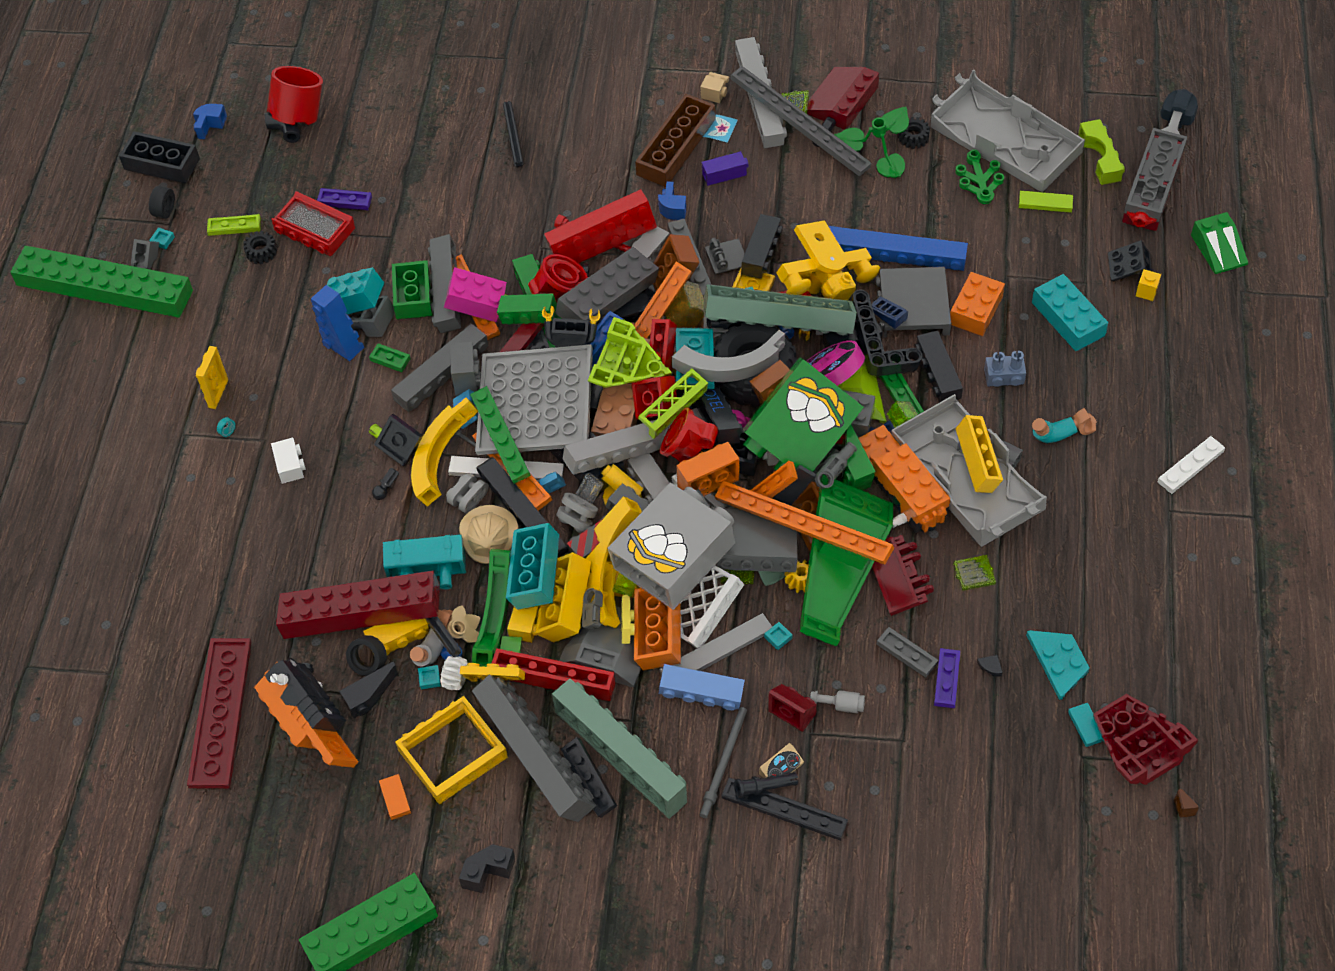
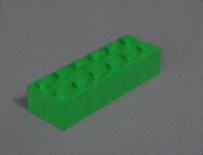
M414 872L298 940L315 971H346L438 917V914Z

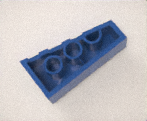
M325 285L311 298L312 309L315 312V320L319 326L322 343L327 349L331 348L350 361L365 347L362 342L357 340L359 337L358 332L354 331L351 327L353 322L346 314L347 309L340 294Z

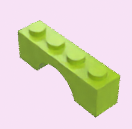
M1100 119L1080 123L1078 136L1085 140L1084 147L1092 148L1102 155V158L1097 162L1095 171L1100 184L1104 185L1121 181L1125 168L1123 163H1120L1118 152L1113 148L1112 139L1107 135L1106 126H1103Z

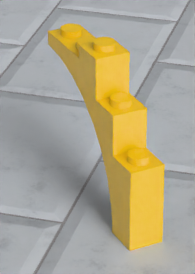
M624 496L594 528L597 540L600 543L585 558L591 561V573L588 577L587 589L594 588L603 594V604L600 607V623L613 628L620 624V620L616 612L614 600L616 570L613 569L608 547L642 512L637 502Z

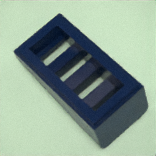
M881 296L872 303L874 314L894 329L908 318V311Z

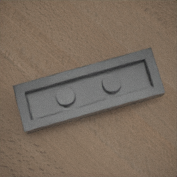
M890 627L877 640L876 645L925 678L938 664V659Z

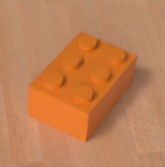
M971 272L951 309V325L983 336L1003 298L1005 283Z
M729 442L716 445L713 449L701 452L697 456L689 460H683L676 465L677 487L682 490L686 487H691L694 490L699 489L703 496L717 491L723 481L734 483L739 480V457Z

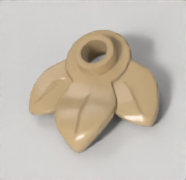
M459 606L452 612L451 621L447 625V631L452 638H462L467 643H475L479 632L475 629L480 622V617L466 614L464 607Z

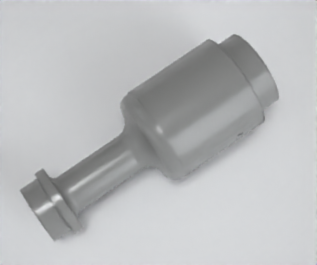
M811 691L810 698L815 704L817 702L833 704L837 711L858 713V711H864L865 696L860 695V693L838 691L835 696L818 694V691Z

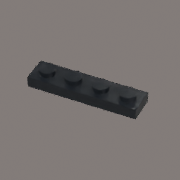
M576 737L562 747L561 751L571 764L573 773H576L581 778V785L593 795L594 798L592 800L596 804L593 809L597 816L602 818L618 805L581 739Z

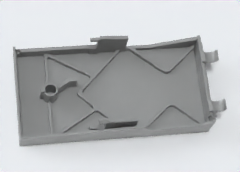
M974 69L969 79L962 78L961 73L955 77L956 82L961 86L946 100H941L938 94L932 98L933 103L939 107L932 113L931 128L969 150H978L981 157L989 162L992 160L999 161L1001 169L1040 192H1043L1083 152L1085 142L1083 138L1015 95L1006 97L981 81L976 76Z
M954 394L891 431L892 436L900 446L907 443L950 497L949 510L982 547L1046 509L1047 497L1023 479L1010 465L1009 449L991 429H988V432L991 434L990 441L1003 481L993 493L975 492L955 429L962 419L970 414L956 400V395Z

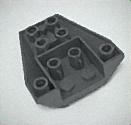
M616 606V612L620 620V624L616 628L608 625L604 626L603 624L599 628L594 627L593 630L582 627L579 633L564 647L559 661L614 672L615 683L634 688L641 671L640 666L634 661V636L630 635V644H622L621 607Z

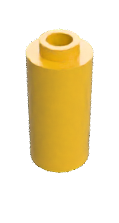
M614 464L612 466L607 465L601 472L603 475L601 479L615 490L622 483L633 488L638 496L643 490V487Z

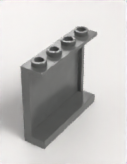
M945 267L879 270V276H876V287H879L880 290L877 291V299L881 296L908 311L907 320L896 329L880 319V328L883 330L884 338L887 337L888 330L942 329V336L950 335L951 318Z
M723 508L734 519L732 529L735 544L717 562V567L722 570L796 572V530L738 508Z

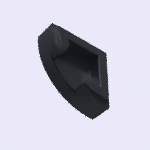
M997 655L977 659L978 666L982 670L992 674V676H1002L1003 672Z

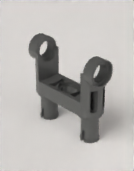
M847 442L841 451L835 448L832 449L828 456L813 471L816 476L812 481L821 489L832 486L836 477L847 466V460L857 451L856 446L851 442ZM822 475L828 477L827 485H823L820 482Z

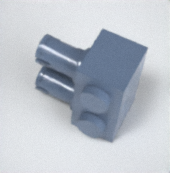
M1014 351L1011 356H1005L1003 352H999L998 355L995 352L993 357H986L984 371L987 386L999 387L1003 385L1017 386L1024 384L1026 369L1023 352L1018 351L1016 355V351Z

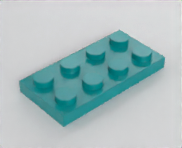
M676 328V352L685 345L698 353L714 357L713 329ZM676 370V382L685 374ZM689 377L686 383L687 385H696L698 381L695 378ZM707 381V389H714V382Z

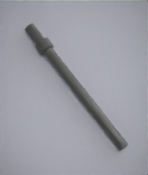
M744 707L739 708L710 788L705 792L704 804L699 814L702 818L708 817L711 806L716 802L717 790L747 713V709Z

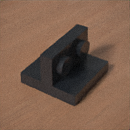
M393 413L389 416L374 445L404 467L409 462L413 453L416 452L423 435Z

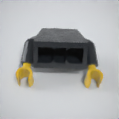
M551 306L550 314L545 311L546 308L544 307L542 316L546 318V321H544L545 337L555 347L590 345L595 340L597 331L596 321L600 319L599 310L597 316H592V309L589 310L590 323L589 320L553 318V321H551L554 307Z

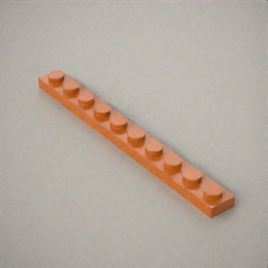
M726 481L722 482L714 496L720 502L884 565L894 550L893 544Z

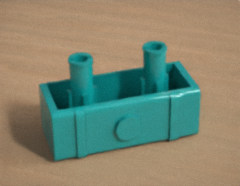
M462 534L383 542V565L386 576L394 577L434 571L435 575L440 578L441 589L452 588L451 575L466 573V555Z

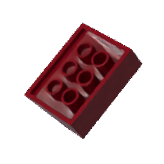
M834 67L802 108V111L822 121L830 117L835 119L836 127L844 130L848 129L877 90L879 73L866 67Z

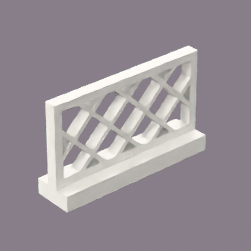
M716 565L711 569L712 575L704 577L699 582L701 591L693 594L690 592L682 600H689L690 608L681 610V615L690 612L692 621L682 623L681 618V638L696 649L704 645L744 586L738 577L729 574ZM723 576L728 578L724 585H717L716 578ZM713 580L714 588L704 590L703 582ZM715 592V599L712 602L706 603L705 595ZM702 596L703 604L693 607L692 598ZM704 609L702 618L695 619L694 611ZM692 625V633L689 637L685 636L683 627Z

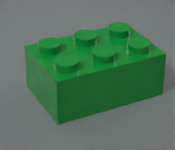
M427 260L392 264L393 307L396 319L432 316L431 281Z

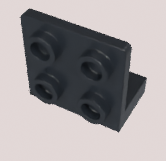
M1142 240L1108 252L1110 278L1113 282L1137 273L1141 277L1143 270L1152 271L1150 251Z

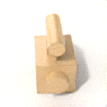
M709 72V75H706L701 85V99L720 103L727 94L725 83L729 82V76Z

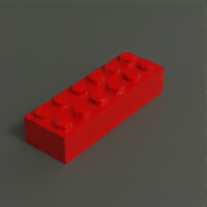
M640 189L544 233L552 254L567 256L579 264L655 229L657 225L649 202Z

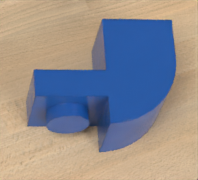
M205 104L195 110L193 113L195 119L194 131L197 133L198 139L205 140L210 127L223 128L227 118L224 105Z
M667 182L666 189H663L662 195L658 194L659 211L665 218L670 220L685 219L686 196L674 195V182Z

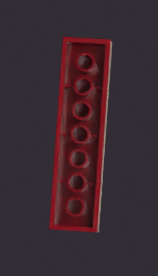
M434 571L280 593L276 626L283 639L438 617L440 585Z

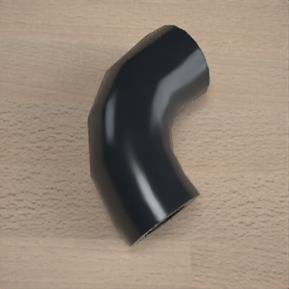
M270 112L265 113L267 129L281 130L286 142L295 143L299 141L300 130L296 122L295 125L282 123L273 119Z

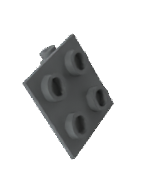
M716 238L710 240L709 246L705 247L715 274L741 268L745 253L739 239L720 243Z

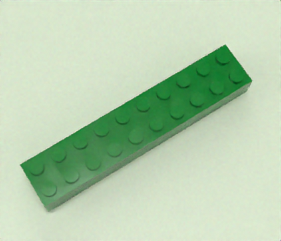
M26 245L10 272L17 286L180 318L193 292L189 277Z

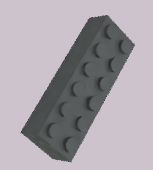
M632 247L558 298L555 313L562 319L589 320L590 323L589 310L592 309V316H597L599 310L600 319L596 321V324H598L609 310L611 312L616 311L654 284L659 267L636 248Z

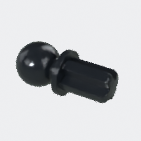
M390 468L383 479L379 480L382 482L381 485L375 486L372 490V495L376 500L386 498L387 488L392 489L391 486L399 476V472Z

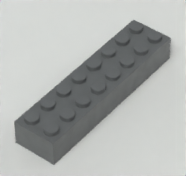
M489 674L472 692L559 817L579 822L596 806L592 800L594 798L593 795L581 785V778L571 771L569 761L561 757L559 747L547 737L549 733L544 727L539 726L537 716L527 709V702L517 695L514 684L509 680L504 681L501 677Z

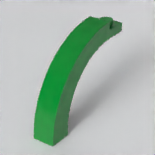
M490 550L488 589L484 616L477 641L472 649V663L480 664V667H487V664L492 663L496 648L500 649L509 603L506 599L511 551Z

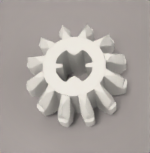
M449 656L446 659L440 674L442 687L449 690H460L466 678L460 675V666H467L468 662L466 659L459 656Z

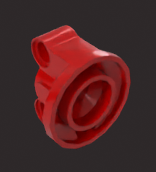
M551 254L543 259L540 269L528 286L531 294H553L556 301H558V298L586 280L588 276L583 267L575 260L564 255Z
M684 408L666 432L661 443L660 454L665 457L672 456L679 460V462L689 460L697 456L702 448H713L718 428L714 424L707 423L695 416L690 408Z

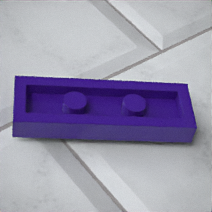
M321 188L317 201L330 207L369 210L372 194L370 192Z
M940 648L934 706L955 709L960 661L959 650Z

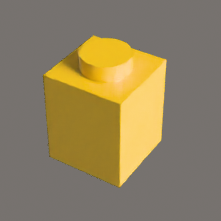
M1143 270L1136 297L1153 301L1161 274Z

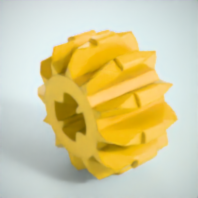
M797 560L796 572H785V583L789 584L790 590L796 589L797 593L800 590H803L805 593L809 564H806V560L802 563H799Z

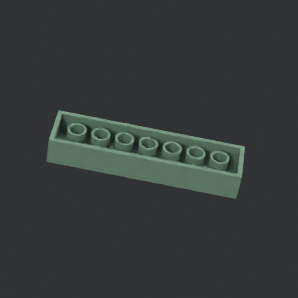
M706 284L703 306L705 317H708L710 320L726 319L732 323L744 321L750 325L762 323L767 327L779 325L785 329L797 327L803 331L814 329L821 333L832 331L837 332L839 335L853 334L856 310L852 301Z
M570 678L552 693L555 713L668 819L687 803L686 781L680 775L676 776L666 762H661L657 759V755L651 748L647 749L644 747L637 735L634 734L632 736L625 724L621 721L617 722L613 718V714L607 708L603 709L593 695L589 696L579 682L575 683Z

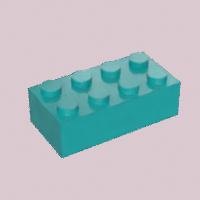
M1064 274L1034 289L1032 304L1075 351L1106 335L1108 321Z
M549 523L521 528L513 532L506 599L517 610L553 603L560 535Z

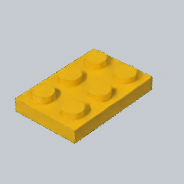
M209 346L207 353L203 355L201 366L197 368L196 378L199 381L200 389H202L208 408L216 409L227 385L228 377L217 347Z

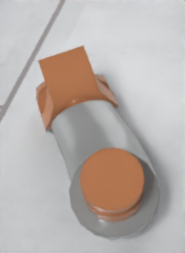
M439 610L438 618L447 629L453 611ZM430 628L423 643L410 651V658L417 666L426 667L433 664L444 648V645L432 628Z

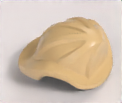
M495 505L479 506L468 512L460 522L459 533L462 534L464 549L476 562L489 564L491 549L510 551L513 532L518 529V523L514 515L503 507Z

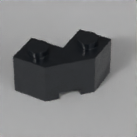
M492 844L466 858L459 876L461 887L482 893L489 874L509 879L515 862L513 849Z

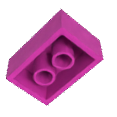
M454 267L449 281L444 308L497 322L499 317L497 310L500 298L505 293L507 282Z

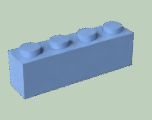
M664 664L659 694L666 698L677 697L682 698L686 702L697 701L702 702L706 706L718 705L723 706L726 710H739L745 680Z

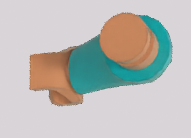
M1083 408L1072 418L1069 417L1053 423L1042 418L1036 419L1032 423L1033 435L1041 442L1053 443L1077 433V428L1082 435L1091 434L1096 431L1097 421L1094 416L1087 413L1086 409Z

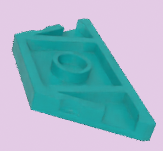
M1027 631L1026 636L1058 699L1062 700L1065 694L1071 688L1073 689L1078 681L1089 672L1090 668L1072 634Z

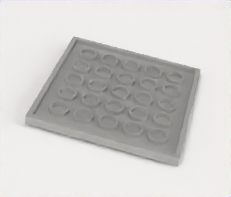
M591 344L482 354L480 389L485 386L488 387L519 452L563 449L565 445L589 439L591 383L588 382V378L592 371L593 348ZM478 412L475 452L477 455L498 454Z

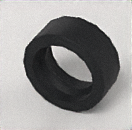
M365 635L350 643L346 651V659L349 667L355 673L367 676L385 665L387 654L383 643L378 638ZM362 644L368 646L374 654L375 662L371 667L365 665L360 660L358 649Z

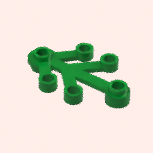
M973 149L968 152L966 161L968 164L973 165L975 175L966 171L965 165H957L956 175L963 176L959 181V187L976 194L981 204H989L994 199V190L1003 184L1004 175L996 173L993 182L987 187L986 182L995 172L999 171L1000 162L992 160L989 169L983 174L980 166L981 154L978 150ZM970 181L978 184L979 188L971 185Z

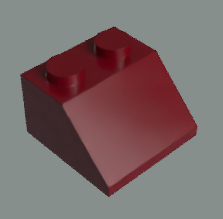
M781 684L769 691L768 712L803 732L816 715L817 704L811 698L798 694L790 686L787 687Z

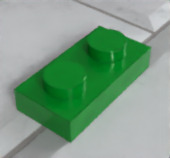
M379 343L369 356L370 361L399 372H403L411 360L409 354Z

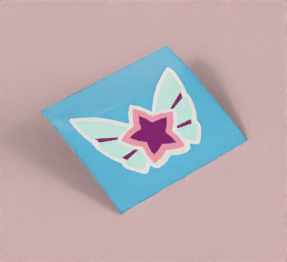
M716 114L715 121L703 137L728 143L738 120Z

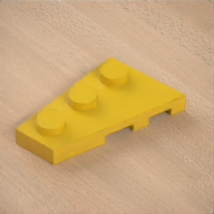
M467 663V666H460V675L471 682H478V679L484 680L489 674L501 677L504 681L524 680L525 672L518 665L508 664L506 667H499L498 664H487V667H480V664Z

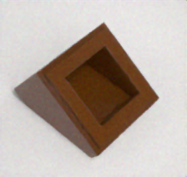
M1179 789L1174 800L1180 818L1195 816L1199 809L1198 805L1182 789Z

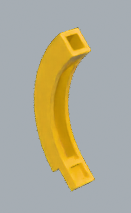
M464 398L454 408L450 405L447 406L435 418L423 435L415 452L411 471L412 487L415 496L427 507L442 495L437 484V468L445 446L457 430L478 413L476 406L467 398Z

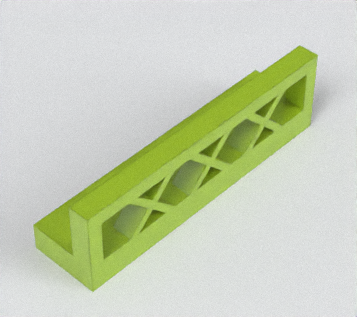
M691 368L639 415L638 419L649 428V435L655 439L684 408H689L707 391L708 382ZM692 375L698 383L696 385H687L686 380ZM676 389L684 390V395L682 397H673V392ZM663 401L671 402V407L669 409H660V404ZM648 414H658V419L652 424L646 416Z

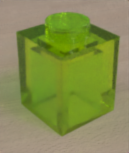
M896 401L887 413L895 428L918 415L909 401Z

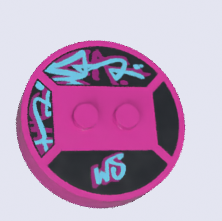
M851 340L829 346L809 358L806 362L838 386L850 378L862 366L865 356L857 342Z

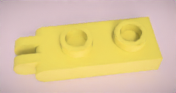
M623 595L621 603L622 644H630V635L634 636L635 624L631 623L634 622V610H630V597Z

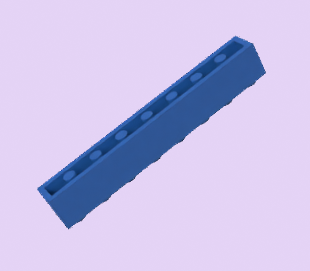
M828 226L844 252L866 248L872 260L918 266L945 267V269L964 271L968 243Z

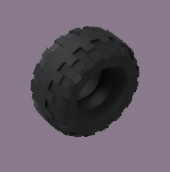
M741 323L739 327L733 326L717 340L716 347L713 348L714 357H736L750 353L765 344L779 329L775 326H764L762 323H756L755 325ZM785 334V346L779 352L778 361L781 360L791 369L797 361L796 350L792 346L791 340ZM759 374L738 381L716 382L719 385L720 391L729 400L734 399L737 404H751L752 407L761 404L749 382Z

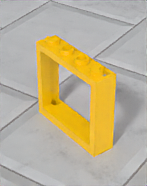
M464 696L455 702L452 701L448 707L437 711L430 719L419 723L415 729L403 734V737L395 742L400 754L438 804H441L508 758L506 748ZM465 713L492 749L435 787L409 753V750Z

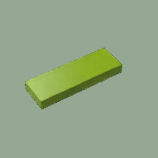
M1020 191L1019 208L1072 212L1073 195Z
M260 214L209 218L207 223L208 236L261 231Z

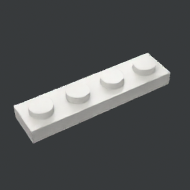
M1210 436L1160 476L1157 482L1173 494L1221 455L1225 447Z

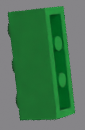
M553 294L502 295L497 314L502 324L544 323L546 321V318L542 316L544 307L546 308L545 311L549 314L551 313V306L554 307V314L551 317V321H553V318L556 316L557 302Z

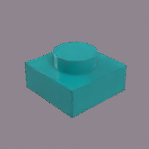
M158 227L150 241L159 242L160 248L167 249L175 236L173 232Z
M778 622L764 633V638L779 650L793 639V634Z
M438 665L418 668L421 690L441 687Z

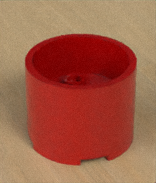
M281 66L273 69L267 112L272 114L273 119L286 124L295 125V122H305V124L309 125L316 122L323 84L322 77L314 71L296 66Z

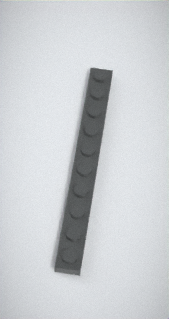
M741 66L731 74L730 79L859 177L871 167L870 161L745 67Z

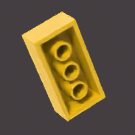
M573 552L557 558L553 603L540 605L535 630L536 635L551 642H556L579 633L583 611V596L587 590L591 561Z

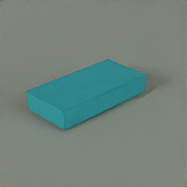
M1088 703L1068 710L1085 747L1104 741Z

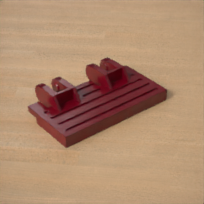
M903 535L892 536L885 540V542L894 546V550L885 565L876 561L872 565L891 616L928 602L926 595L934 592V587L931 584L914 590V588L928 583L930 577L927 574L918 576L913 562L921 559L919 552H913L902 557V555L917 549V544L914 541L904 544Z

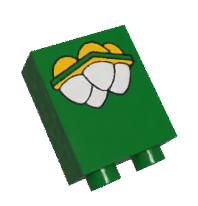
M799 357L743 428V431L749 436L743 445L760 458L767 451L779 459L773 467L775 470L779 469L786 462L791 461L794 462L795 468L801 465L813 472L864 407L808 362Z

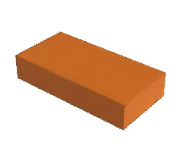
M399 774L379 780L391 820L411 814Z

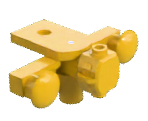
M824 220L797 225L794 229L811 259L784 263L776 272L781 282L788 289L787 294L802 295L806 291H809L811 294H817L821 290L824 298L848 300L854 293L856 284L849 272H842V269L845 266H848L849 270L854 269L857 274L856 281L867 283L879 274L880 266H872L869 261L872 257L866 248L844 252Z

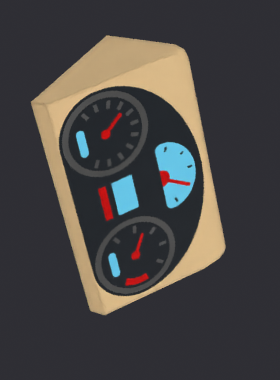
M789 743L759 768V774L765 778L792 773L804 764V761L793 745Z

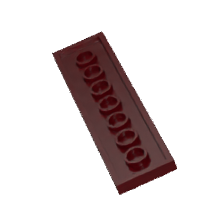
M210 638L187 781L188 788L230 789L252 643L250 638Z

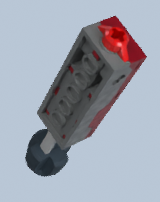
M1186 89L1171 92L1162 105L1160 111L1161 118L1167 120L1169 126L1162 130L1156 128L1152 130L1126 202L1122 219L1123 223L1153 231L1158 229L1187 141V136L1180 135L1178 128H1182V125H1192L1198 111L1196 97Z

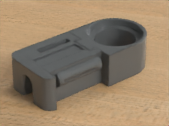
M594 588L587 589L583 596L582 627L589 630L601 626L600 607L603 604V594Z

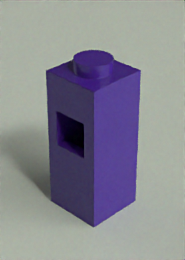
M741 152L703 161L702 175L707 186L746 176L747 168L749 167L748 160L743 157Z

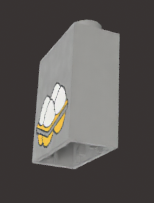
M670 482L608 547L613 569L674 610L735 544L732 529L734 519L722 507L717 506L712 510L704 505L703 498L693 488L686 487L682 490Z

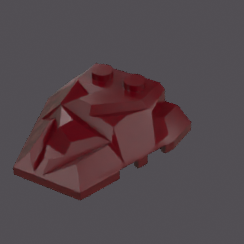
M1128 694L1123 695L1093 713L1094 720L1116 769L1130 784L1142 783L1147 785L1179 765L1183 761V756L1189 753L1198 742V739L1184 725L1179 722L1174 724L1168 721L1166 715L1162 713L1158 715L1150 711L1148 705Z

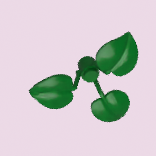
M907 107L892 110L881 118H875L865 138L863 131L859 128H848L838 134H834L858 152L863 148V142H866L870 134L873 133L875 137L881 138L885 158L879 159L876 165L879 174L885 177L897 178L904 173L905 162L903 157L897 153L888 156L884 135L888 130L891 133L899 134L908 128Z

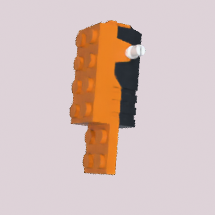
M884 425L858 438L876 471L873 479L874 482L878 484L881 491L884 492L885 496L889 498V501L893 503V506L899 512V515L893 518V528L906 522L913 532L917 534L919 532L933 531L936 528V523L941 524L944 522L949 511L950 497L907 443L900 446Z
M288 658L287 661H277L270 670L265 672V676L254 688L259 693V698L269 707V712L279 721L281 729L287 732L291 743L296 747L317 749L321 753L323 761L328 765L354 768L359 761L337 733L346 722V719L340 715L341 713L335 708V704L329 700V696L322 688V683L315 679L305 664L297 663L292 658Z

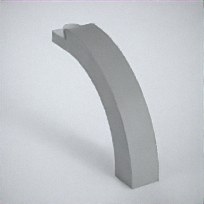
M778 330L758 349L736 357L721 358L707 356L684 345L672 356V368L682 374H686L692 368L706 381L731 382L747 379L765 371L778 361L779 352L785 346V333Z

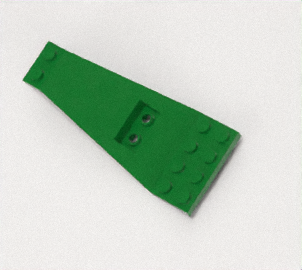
M822 475L820 482L823 485H827L828 477ZM835 479L833 485L829 488H819L816 516L885 541L893 526V503ZM813 537L800 632L822 640L824 643L837 646L840 641L841 627L874 560Z

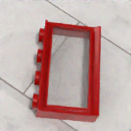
M297 191L276 217L271 219L274 230L278 234L286 235L293 241L301 242L306 247L314 248L321 254L329 256L335 253L355 229L352 216Z

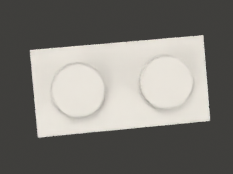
M293 438L271 443L281 483L304 478L302 470H306L303 459H299V455H302L300 445H295Z

